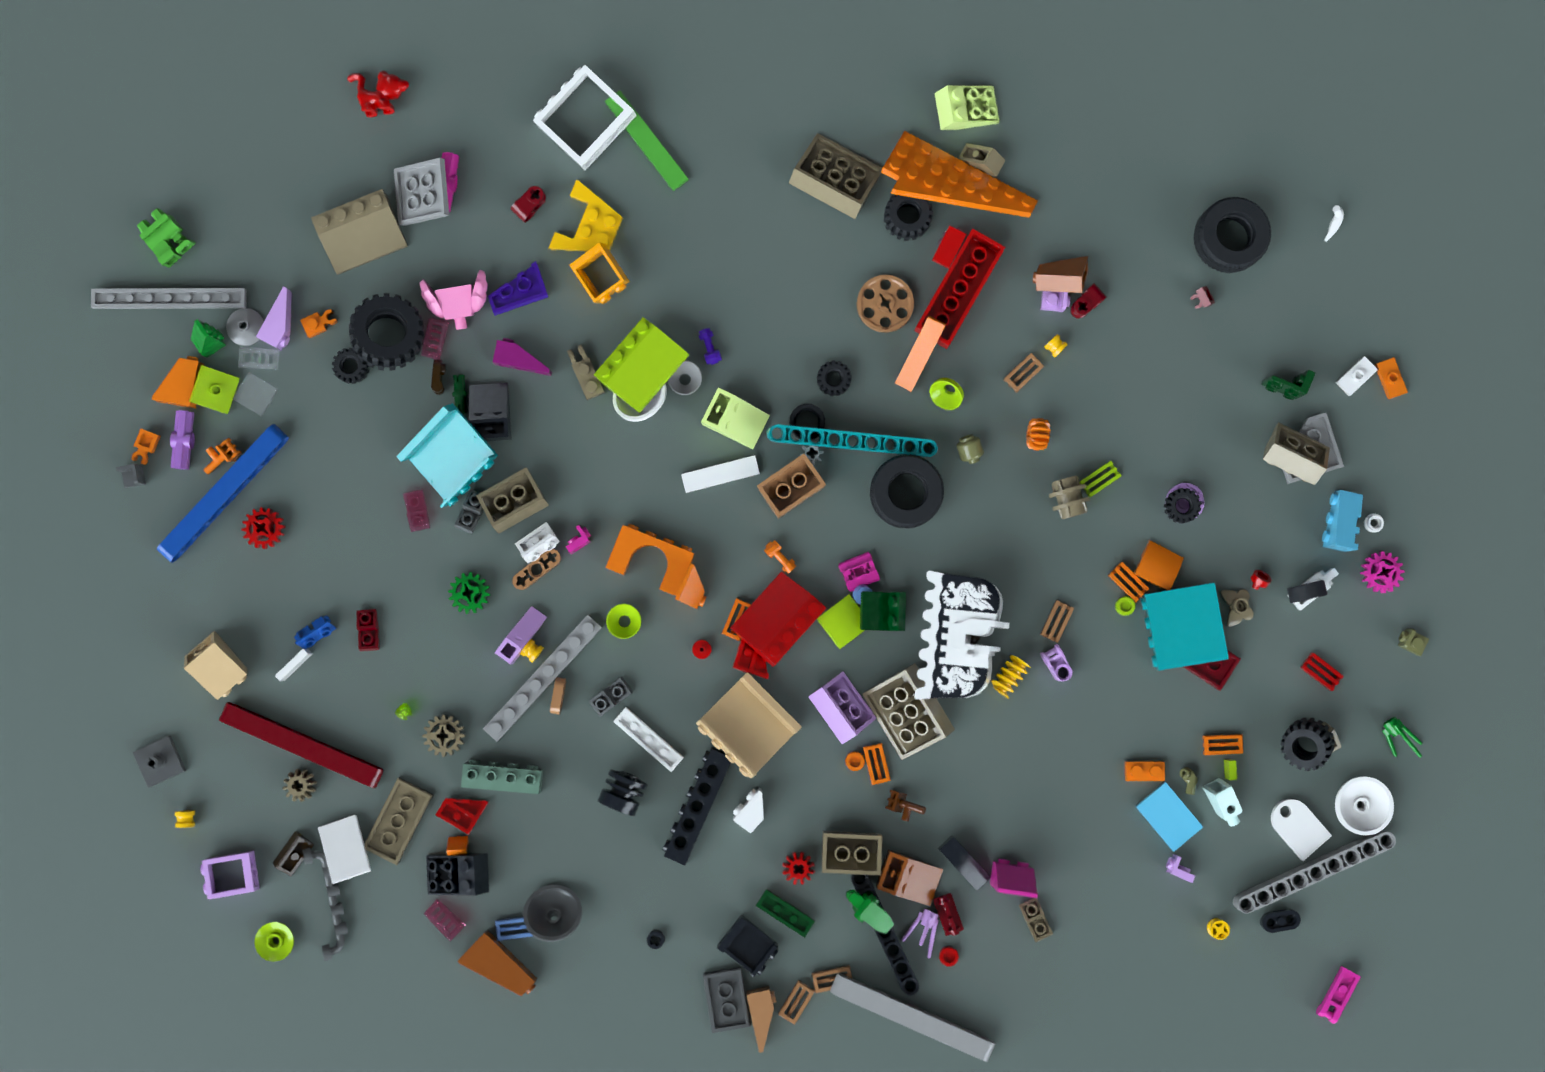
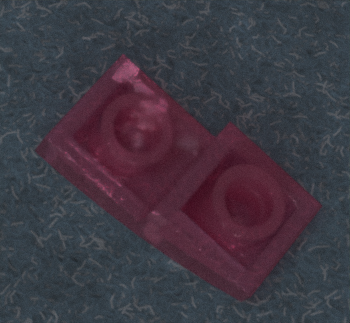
M423 489L403 493L411 532L430 528Z

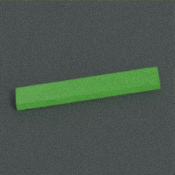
M619 90L616 94L637 115L625 128L674 192L688 181L687 176ZM611 97L605 100L606 105L616 118L624 111Z

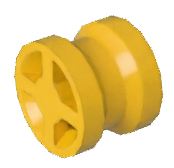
M1057 334L1044 348L1050 350L1055 358L1068 343L1063 342Z
M530 639L520 654L527 656L529 661L533 663L539 657L544 647L536 645L535 641Z
M195 810L175 811V816L177 817L175 828L195 827V822L193 821Z
M1213 918L1207 924V931L1212 937L1218 940L1228 937L1230 928L1225 921Z

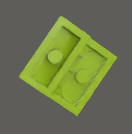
M850 594L817 618L839 649L865 631L860 629V607Z

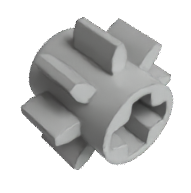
M802 446V449L805 451L802 454L807 456L813 466L815 464L814 461H822L819 455H822L824 451H819L818 446H809L808 448ZM810 449L817 453L813 459H811L810 455H807Z

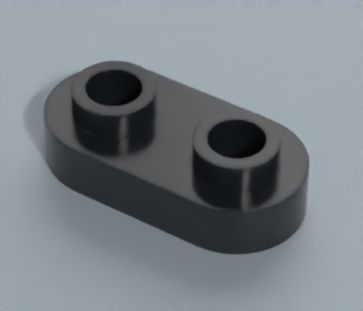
M1292 909L1267 912L1260 919L1261 927L1269 933L1296 929L1301 922L1300 915ZM1290 915L1291 921L1287 922L1286 917ZM1269 919L1273 921L1271 925L1267 924Z

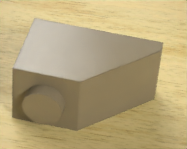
M966 143L958 158L988 175L996 177L1005 162V159L994 148Z

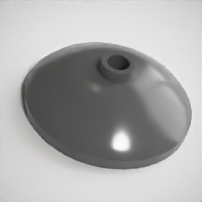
M548 885L536 890L526 901L523 910V919L527 930L535 938L546 942H556L567 938L577 929L582 918V906L578 896L571 889L562 885ZM553 916L558 917L556 920H551Z

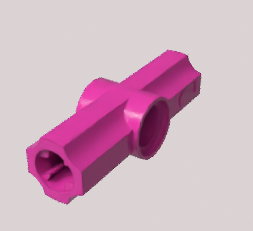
M445 152L442 153V158L445 159L449 212H451L453 194L456 192L458 184L457 169L459 155Z

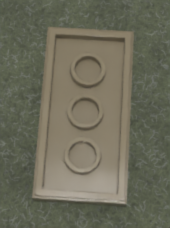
M397 778L364 843L366 850L398 865L433 794L401 778Z

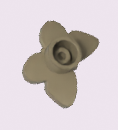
M1242 589L1237 593L1233 590L1220 591L1222 598L1231 609L1227 618L1228 627L1239 624L1242 619H1252L1254 613L1249 607L1250 595L1247 590Z

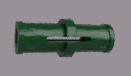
M453 375L454 392H452V397H454V404L461 413L466 414V397L468 395L465 392V375Z

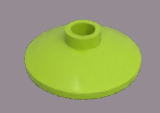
M267 923L256 933L254 940L255 949L260 957L267 961L276 962L283 960L293 949V933L283 923ZM274 937H277L279 939L278 944L274 943Z

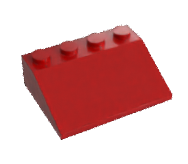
M780 572L730 629L773 667L823 613L826 607L812 594L783 572Z

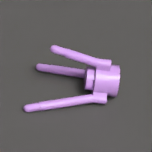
M924 909L923 913L919 912L916 920L907 930L901 941L904 942L920 920H922L921 924L925 928L919 945H923L929 928H932L927 958H931L939 915L927 909Z

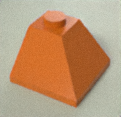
M690 564L675 599L698 609L699 606L703 607L707 597L704 596L705 590L696 566Z

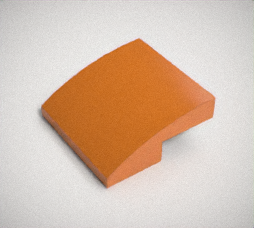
M1149 540L1134 574L1168 591L1177 577L1184 558Z

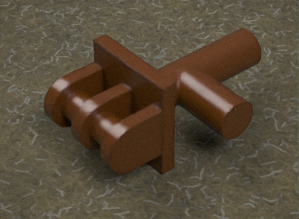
M890 789L891 795L887 799L889 802L885 808L893 812L902 813L903 811L901 820L908 822L911 811L925 814L926 807L906 801L907 794Z

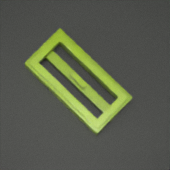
M1109 461L1080 481L1081 485L1085 484V482L1107 467L1111 469L1087 485L1084 491L1088 497H1092L1122 476L1117 471L1118 469L1114 467L1112 461ZM1114 473L1115 476L1090 492L1089 489Z

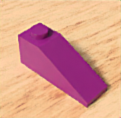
M503 338L502 341L497 340L493 357L495 365L548 376L552 375L549 368L514 343V340Z

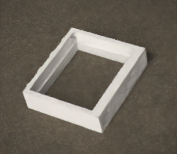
M584 65L575 71L574 77L569 82L567 81L562 85L561 91L557 95H553L548 100V105L536 113L533 121L578 165L586 170L637 115L627 103ZM589 77L624 111L579 156L545 122L574 90Z

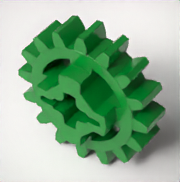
M469 572L467 577L465 573H462L461 579L456 576L455 580L457 582L450 583L453 590H448L449 593H452V596L448 599L454 600L452 606H459V612L465 609V613L469 614L472 609L473 613H477V608L483 610L482 604L489 603L486 597L491 596V594L486 593V590L490 586L484 585L487 581L486 579L480 581L481 575L477 574L474 577L473 572ZM470 580L477 582L480 586H472ZM462 584L460 592H457L458 587ZM468 588L469 590H473V593L471 594V599L469 596L465 595V593L468 592ZM482 594L480 600L477 603L476 599L478 595ZM459 600H466L469 606L463 605Z

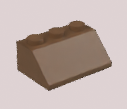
M802 454L757 485V488L779 519L819 492L826 484L807 456Z

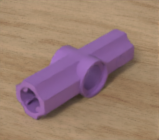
M176 411L174 431H172L170 436V445L172 447L171 468L189 470L191 449H193L195 444V435L193 433L194 412Z

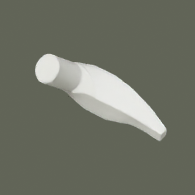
M1338 205L1333 207L1335 215L1331 220L1324 241H1328L1335 234L1343 221L1344 211Z

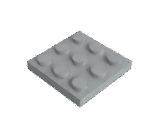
M436 158L394 169L398 225L406 226L449 216L445 159Z

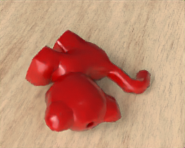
M381 71L378 74L376 91L365 89L366 78L361 73H352L347 77L349 82L359 81L357 99L361 105V111H365L366 117L369 118L377 116V108L383 109L385 115L393 114L395 107L389 100L398 99L402 92L409 87L408 81L386 71Z

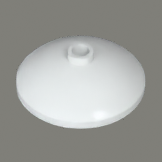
M666 383L640 413L613 393V406L616 412L623 419L634 422L653 416L661 408L666 398Z
M1365 776L1355 777L1344 783L1339 789L1335 799V811L1340 823L1349 831L1359 835H1372L1383 830L1391 821L1394 812V801L1389 789L1379 780ZM1359 801L1362 802L1361 808H1358L1357 803Z

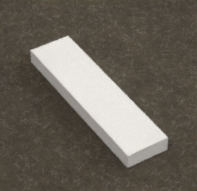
M754 455L684 473L681 476L685 491L689 493L759 475L760 472Z
M627 707L613 721L670 772L684 758Z

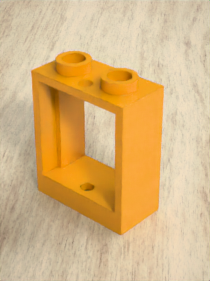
M603 243L596 244L569 265L594 303L605 304L611 299V295L615 292L623 291L626 288V284L630 282L607 246ZM604 255L620 280L602 294H599L583 269Z

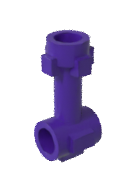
M710 328L700 330L699 339L700 341L704 340L708 352L704 354L707 365L719 363L722 357L719 349H714L711 337L714 336L713 332L710 331Z

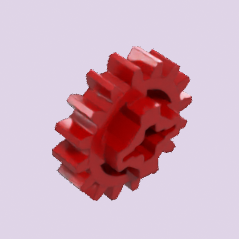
M260 507L259 512L253 509V515H246L248 521H242L246 527L242 528L241 531L247 533L243 538L250 539L248 544L253 545L255 543V548L258 549L261 546L262 549H267L268 545L275 547V541L281 542L278 538L279 535H285L281 532V529L286 528V526L280 524L284 519L277 518L279 513H272L270 508L265 511V508ZM260 516H268L263 520L258 519ZM260 524L265 525L264 528L267 532L262 531L263 529ZM263 537H268V538H269V539L266 540V541H259V540L262 539Z

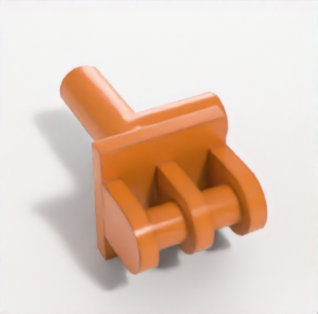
M227 438L215 447L220 454L212 446L206 449L208 455L213 459L203 469L206 474L209 475L224 460L226 462L237 461V458L242 454L240 450L236 449L237 446L231 443L232 440L230 438Z

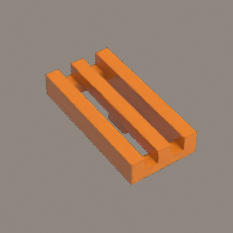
M1120 562L1108 574L1134 602H1137L1149 590L1123 562ZM1120 568L1142 588L1141 591L1119 570ZM1115 573L1137 593L1136 596L1114 575Z
M736 598L722 634L740 641V637L734 635L735 632L731 630L729 633L727 630L738 603L742 606L735 622L742 615L745 606L749 607L751 604Z
M1242 734L1202 736L1204 740L1203 755L1243 754ZM1238 738V742H1208V740ZM1224 746H1238V747H1239L1238 750H1214V751H1209V747H1224Z
M882 743L863 747L871 784L875 785L891 781ZM876 748H879L886 778H882L875 751ZM868 750L872 751L878 780L874 778Z

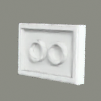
M356 815L318 827L333 884L371 871Z

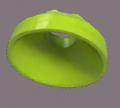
M939 378L930 387V397L938 407L945 410H954L961 405L964 392L955 380ZM946 385L953 386L955 392L948 391Z
M619 604L609 611L606 625L613 636L620 639L631 638L637 634L641 627V616L635 607L629 604ZM622 616L630 618V625L628 627L620 626L619 619Z

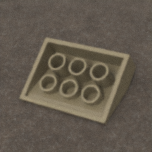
M817 133L794 168L789 184L856 219L881 175L882 168Z
M383 189L311 217L320 241L337 275L408 247L388 196Z
M915 663L862 694L901 760L944 739L955 730L936 698L915 699V691L926 685L925 681L917 677L919 669Z

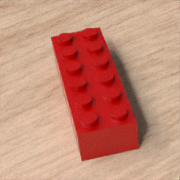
M972 228L914 331L920 334L928 316L945 323L946 326L936 344L948 349L1006 247Z

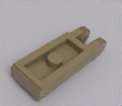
M581 344L578 346V351L584 360L576 362L575 355L571 349L567 353L587 400H590L605 392L600 381L594 376V367Z

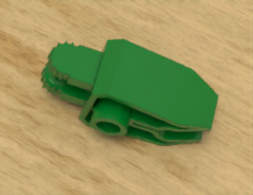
M854 889L847 891L846 898L853 905L854 917L861 923L865 921L876 931L887 933L894 925L892 919L879 905L880 901L872 894L868 896L866 893L860 895Z

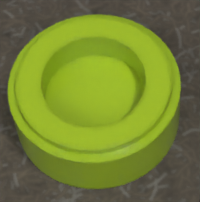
M1120 597L1115 603V609L1120 615H1130L1135 610V602L1130 597Z

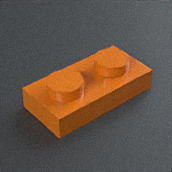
M1125 761V781H1165V762Z

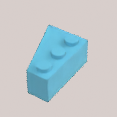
M1344 490L1334 491L1330 497L1331 509L1326 516L1327 528L1322 535L1323 547L1343 552L1358 550V544H1355V534L1360 533V528L1356 527L1358 518L1361 517L1363 495Z

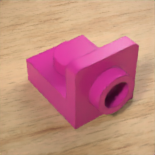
M576 526L581 537L575 536L568 541L569 545L566 548L570 554L575 553L591 542L589 540L591 535L586 527Z

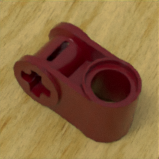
M532 186L514 202L510 210L526 223L545 203L546 195L540 187ZM533 194H539L540 198H534Z
M1093 283L1071 306L1072 316L1078 319L1085 317L1107 296ZM1083 306V310L1080 311L1078 308Z

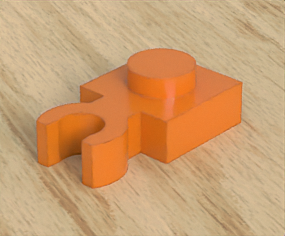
M331 309L326 310L323 316L316 312L300 320L308 338L327 331L325 325H334L338 322L335 318L328 320V316L334 313Z
M140 429L134 443V447H137L138 450L132 454L131 460L137 461V458L142 456L141 464L146 465L149 460L148 452L154 454L161 436Z

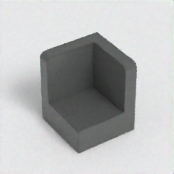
M129 464L116 467V471L122 473L124 488L146 485L143 466Z

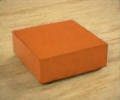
M468 836L448 837L447 856L467 854Z

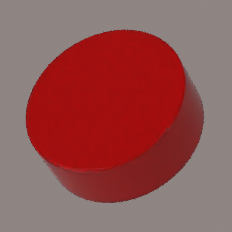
M945 946L939 952V959L943 965L951 967L958 962L959 954L954 947Z

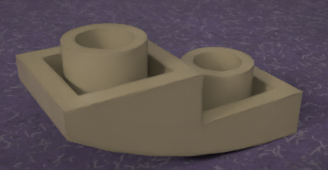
M1037 898L1019 905L1035 943L1053 935Z

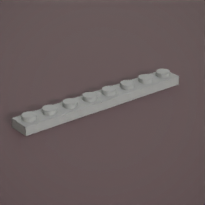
M245 288L91 289V308L231 309L246 308L247 289Z
M587 615L489 721L483 730L498 742L602 627Z

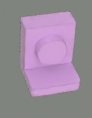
M1042 291L1041 310L1064 312L1066 307L1070 305L1071 297L1068 296V292Z
M1173 854L1167 861L1166 868L1168 869L1166 872L1193 883L1195 875L1190 874L1191 869L1179 866L1182 857Z

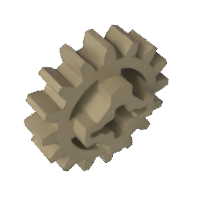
M446 714L442 715L441 719L439 716H435V722L429 720L430 727H424V730L427 731V734L422 735V737L427 738L424 745L429 744L428 751L435 750V756L440 752L442 757H446L447 752L451 756L454 754L453 749L459 751L458 745L465 743L461 740V737L466 736V734L461 733L464 726L459 727L460 720L454 722V716H450L448 719ZM440 723L439 729L436 732H432L434 727ZM449 724L454 727V729L456 730V732H453V731L449 728ZM445 732V734H448V738L444 740L443 737H440L441 733ZM452 739H456L455 743L448 748L449 742ZM433 740L439 743V747L434 744Z

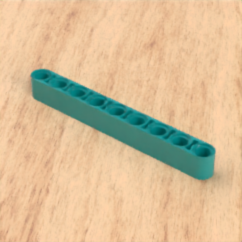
M779 424L772 425L767 430L768 439L777 443L899 455L912 454L920 457H931L938 450L936 442L930 439ZM774 428H778L781 431V436L778 439L772 436ZM793 430H797L800 433V438L797 441L791 438ZM812 432H816L819 435L816 443L810 439ZM831 434L837 435L838 441L836 444L830 443L829 437ZM851 435L856 438L855 446H851L848 443V438ZM870 437L875 440L873 448L867 445V440ZM889 439L894 442V447L891 450L886 447V442ZM907 441H910L913 446L910 452L905 449ZM926 443L931 446V451L928 454L923 449Z

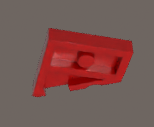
M741 639L732 668L768 679L769 673L767 672L766 661Z
M445 798L435 815L469 835L489 802L484 800Z

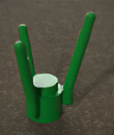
M1392 717L1383 723L1385 729L1382 732L1386 736L1394 757H1397V753L1390 737L1391 734L1393 737L1400 734L1417 756L1422 757V754L1403 731L1419 745H1422V742L1403 725L1400 719Z

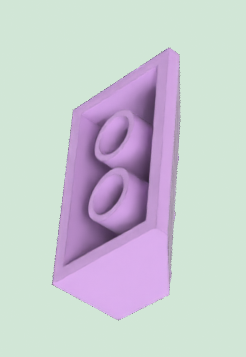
M844 672L838 674L809 696V699L841 744L855 737L876 719Z

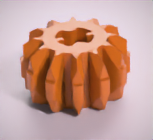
M1032 418L1027 426L1026 444L1029 449L1044 450L1048 447L1050 423L1043 418Z

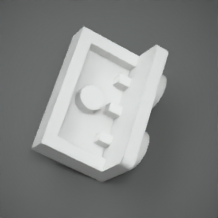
M546 522L516 542L515 545L520 551L522 558L527 563L539 559L540 555L555 548L556 544L560 541Z

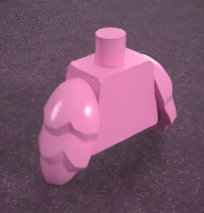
M479 270L474 286L469 284L435 290L434 293L424 279L419 282L421 296L426 302L428 310L439 318H445V320L454 319L456 330L467 328L465 317L474 316V313L483 307L487 298L488 283L485 272Z

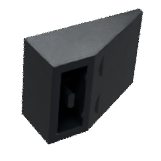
M508 382L469 385V422L485 441L512 440Z
M488 853L426 856L428 895L476 896L489 892Z

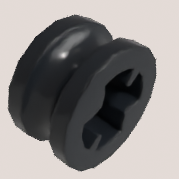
M659 930L650 932L647 937V944L652 949H659L665 941L664 934ZM651 936H659L661 938L659 940L660 944L657 945L656 942L652 943L651 940L653 939V937Z

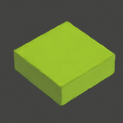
M1224 760V775L1227 780H1237V762L1235 760Z

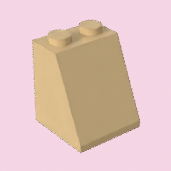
M215 631L185 655L184 669L217 700L220 697H226L232 691L231 688L234 685L241 684L247 678L246 666Z

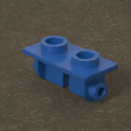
M322 615L311 623L314 627L313 630L307 625L296 632L294 636L295 643L302 649L310 648L323 637L329 636L337 628L330 623L331 620L328 615Z

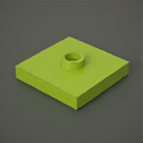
M201 365L189 402L228 414L240 378Z

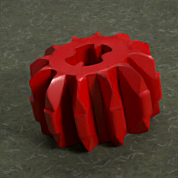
M802 851L799 857H797L796 852H793V859L787 855L786 859L790 863H782L783 867L788 868L783 870L782 873L789 874L786 878L787 881L794 878V885L797 884L798 879H800L803 885L804 877L808 881L811 880L807 873H815L813 869L809 868L815 865L814 862L807 863L811 858L810 855L803 859L804 852ZM797 864V865L799 866V865L802 864V865H803V866H802V870H803V871L800 872V871L798 870V871L795 872V871H794V870H795V866H794V865Z

